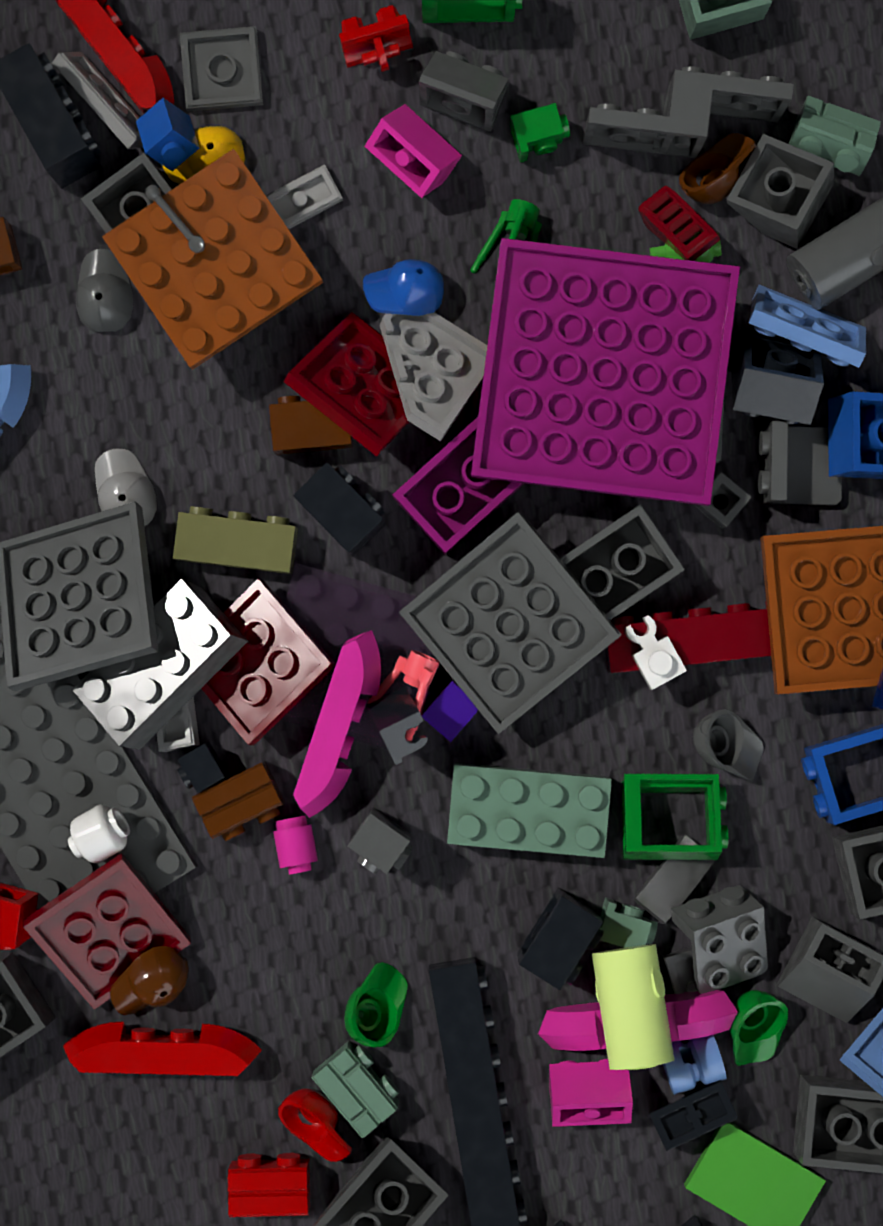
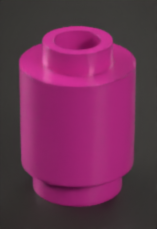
M306 816L275 821L277 831H274L273 834L279 867H288L289 875L311 871V862L318 861L312 824H307Z

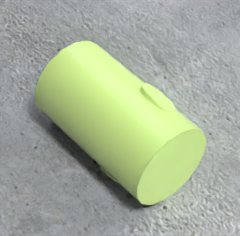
M656 944L592 953L596 979V996L600 1005L609 1069L639 1070L674 1061L664 998L665 986L660 972Z

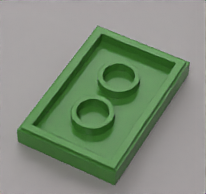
M729 1122L715 1130L684 1186L689 1191L748 1226H800L826 1180L801 1163Z

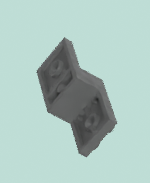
M694 66L683 67L681 70L675 69L666 91L663 116L660 115L659 111L649 108L638 109L637 112L621 111V107L614 104H599L597 107H590L584 129L583 144L697 158L707 138L710 114L778 122L792 100L794 84L783 83V79L776 76H763L758 80L744 78L742 73L735 71H725L717 75L705 73L704 69Z

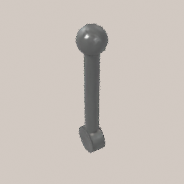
M148 186L145 192L146 197L149 200L155 201L189 241L190 250L193 253L203 252L205 249L203 239L200 236H194L162 198L161 190L158 186Z

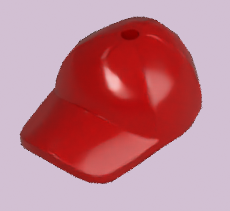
M305 1088L297 1090L288 1095L278 1107V1116L282 1124L326 1160L337 1162L346 1158L353 1149L335 1130L338 1122V1112L335 1106L319 1091ZM299 1111L312 1125L302 1123L298 1116Z

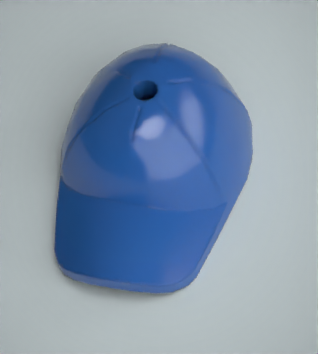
M409 259L397 262L392 268L366 275L363 279V290L370 307L378 313L423 316L435 312L441 306L444 296V282L440 271L434 265L422 260Z

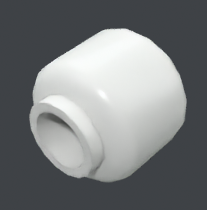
M100 804L79 815L71 822V836L68 837V845L77 858L84 857L89 862L97 864L124 849L127 844V836L130 834V828L120 810L115 807L111 809L106 805Z

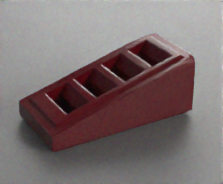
M667 185L649 197L638 208L645 226L684 260H696L720 241L719 235ZM696 233H700V235L693 239L690 243H688L687 245L684 244Z

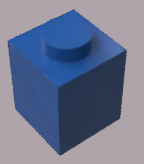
M165 98L159 100L136 121L145 154L172 172L200 149L190 116Z

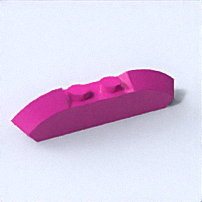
M372 630L346 640L341 648L293 794L299 808L309 818L326 808L339 795L351 774L352 769L339 759L340 757L348 759L355 738L349 736L348 732L352 721L360 723L367 700L360 698L361 694L377 696L380 685V653Z
M722 990L703 994L694 991L666 994L664 996L672 1042L706 1037L730 1030L738 1014L737 1009L725 991ZM599 1002L561 1006L546 1011L538 1035L552 1049L567 1051L606 1049Z

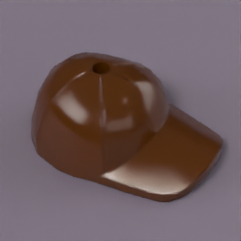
M729 134L708 151L691 161L683 169L679 177L680 187L688 197L701 204H715L723 200L731 193L740 176L739 164L757 146L756 143L743 134ZM710 169L711 171L703 177L699 186L696 182V176L700 170Z
M168 946L152 947L142 953L121 974L110 989L111 1001L116 1011L122 1015H131L148 1006L162 1007L171 1003L186 985L189 973L187 959L174 948Z

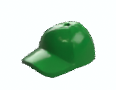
M384 962L377 963L361 987L355 989L350 995L345 1009L344 1022L348 1034L356 1042L368 1047H383L392 1040L397 1032L408 990L405 977L397 969Z
M751 990L742 994L734 1005L738 1014L730 1028V1033L733 1038V1059L737 1066L767 1061L772 1058L788 1020V1008L779 998L765 991Z

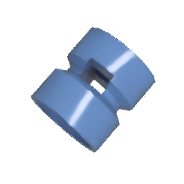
M714 1035L690 1039L687 1043L682 1041L672 1042L674 1061L665 1063L663 1066L673 1095L694 1090L696 1082L699 1081L707 1086L727 1079Z

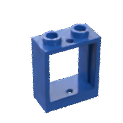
M883 724L804 748L806 757L801 758V763L807 780L814 779L818 794L813 796V803L819 818L825 817L826 822L836 825L883 811V797L839 809L823 757L878 739H882L883 742Z

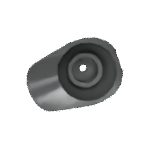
M96 249L84 257L76 291V308L79 319L89 330L96 333L116 332L122 329L130 320L133 310V293L129 277L109 249ZM101 294L102 298L97 300V295Z
M727 709L711 712L702 718L693 730V744L697 753L706 763L746 780L754 779L763 753V742L737 714Z

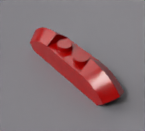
M55 0L143 114L162 98H165L174 105L173 88L163 63L157 55L143 57L146 53L133 35L126 39L119 30L123 23L109 5L104 7L107 0Z
M110 1022L86 1029L63 1045L69 1062L81 1073L238 1076L262 1051L253 1041L232 1029L203 1023L200 1036H194V1030L185 1028L173 1029L170 1031V1035H155V1029L134 1028L131 1030V1034H126L124 1022Z

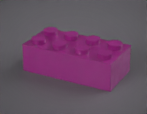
M478 417L392 494L394 500L445 556L525 484L471 477Z

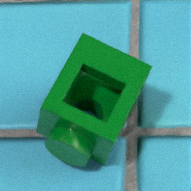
M556 103L511 115L509 127L520 163L527 161L529 152L535 151L536 155L551 153L558 148L557 144L562 143L564 138L570 137L567 117L565 114L559 115Z

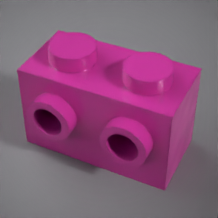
M406 104L381 118L364 146L421 198L442 185L462 157L455 148Z
M608 1059L598 1062L577 1063L575 1061H563L558 1064H549L552 1127L631 1123L633 1099L629 1070H610Z

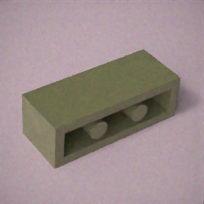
M190 506L189 513L178 512L173 559L293 574L298 528L289 525V518L267 516L266 522L251 521L252 514L228 511V518L213 516V509Z

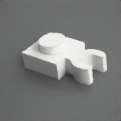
M647 615L643 617V621L647 625V632L643 636L636 635L631 625L625 627V634L630 641L639 644L641 650L634 653L632 657L650 690H653L687 670L668 636L657 641L655 637L656 624Z

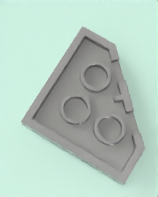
M435 312L423 316L385 313L379 326L407 421L441 441L483 380L487 345Z

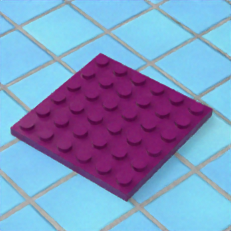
M501 238L471 477L709 506L711 504L740 267Z

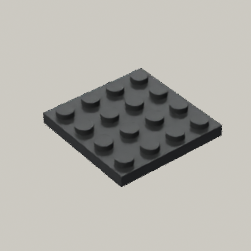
M137 502L128 503L0 542V607L7 688L16 692L159 652L143 509Z
M521 511L512 516L399 611L405 621L498 734L622 635Z

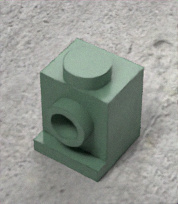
M605 897L600 914L603 921L601 929L604 930L600 941L624 948L653 943L658 923L643 917L645 910L622 903L621 909H616L617 904L615 901Z

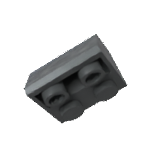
M811 917L776 986L848 1023L875 995L883 980V954L826 923Z

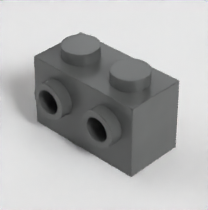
M374 807L347 846L359 854L357 862L374 874H377L379 869L387 874L392 866L399 870L411 854V849L413 848L409 844L411 834Z

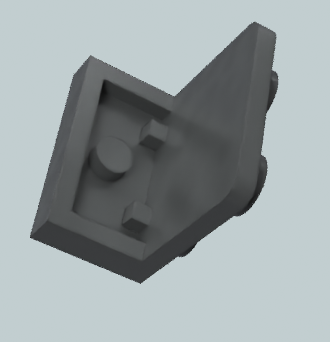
M772 421L764 427V431H761L759 435V454L763 455V470H760L758 476L759 494H763V504H838L842 499V477H829L828 427H788V421Z
M741 885L727 887L720 892L692 899L685 904L671 908L672 922L691 940L695 988L700 994L721 990L762 975L767 971L768 960L764 907Z

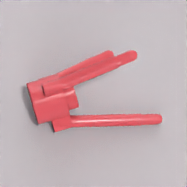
M411 650L408 658L399 655L394 668L379 686L377 696L373 695L367 704L380 699L401 672L405 674L403 681L418 688L414 703L422 715L430 684L440 662L416 650ZM418 726L406 731L405 738L407 740L413 739Z

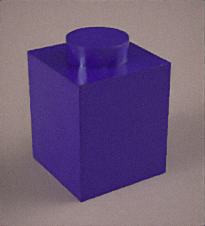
M451 681L421 716L448 741L452 742L478 712V709L462 689Z

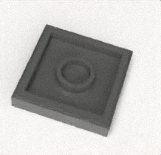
M256 26L180 33L187 112L264 105Z

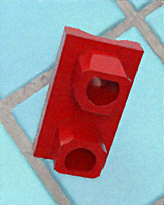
M391 5L379 9L376 13L377 22L363 26L361 18L356 16L343 20L341 22L342 33L339 34L347 68L361 63L365 66L378 62L381 72L388 71V58L401 55V51L413 48L406 14L400 15L395 6Z

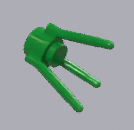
M520 199L511 200L508 211H502L498 224L477 256L476 261L471 267V272L473 274L478 272L504 229L509 235L508 239L525 240L530 235V242H538V236L542 224L537 221L540 209L528 201Z

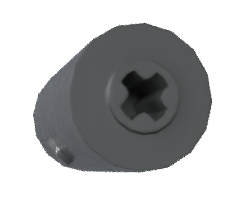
M883 197L786 257L787 268L792 280L804 299L817 310L822 309L883 271Z

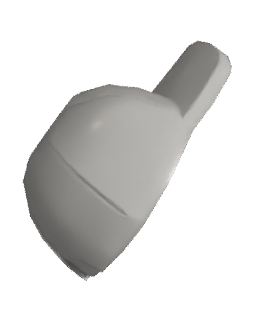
M111 449L104 452L95 463L96 487L101 512L137 502L143 509L144 526L148 525L156 513L157 499L154 487L137 457L126 449ZM121 495L126 496L124 501H120Z

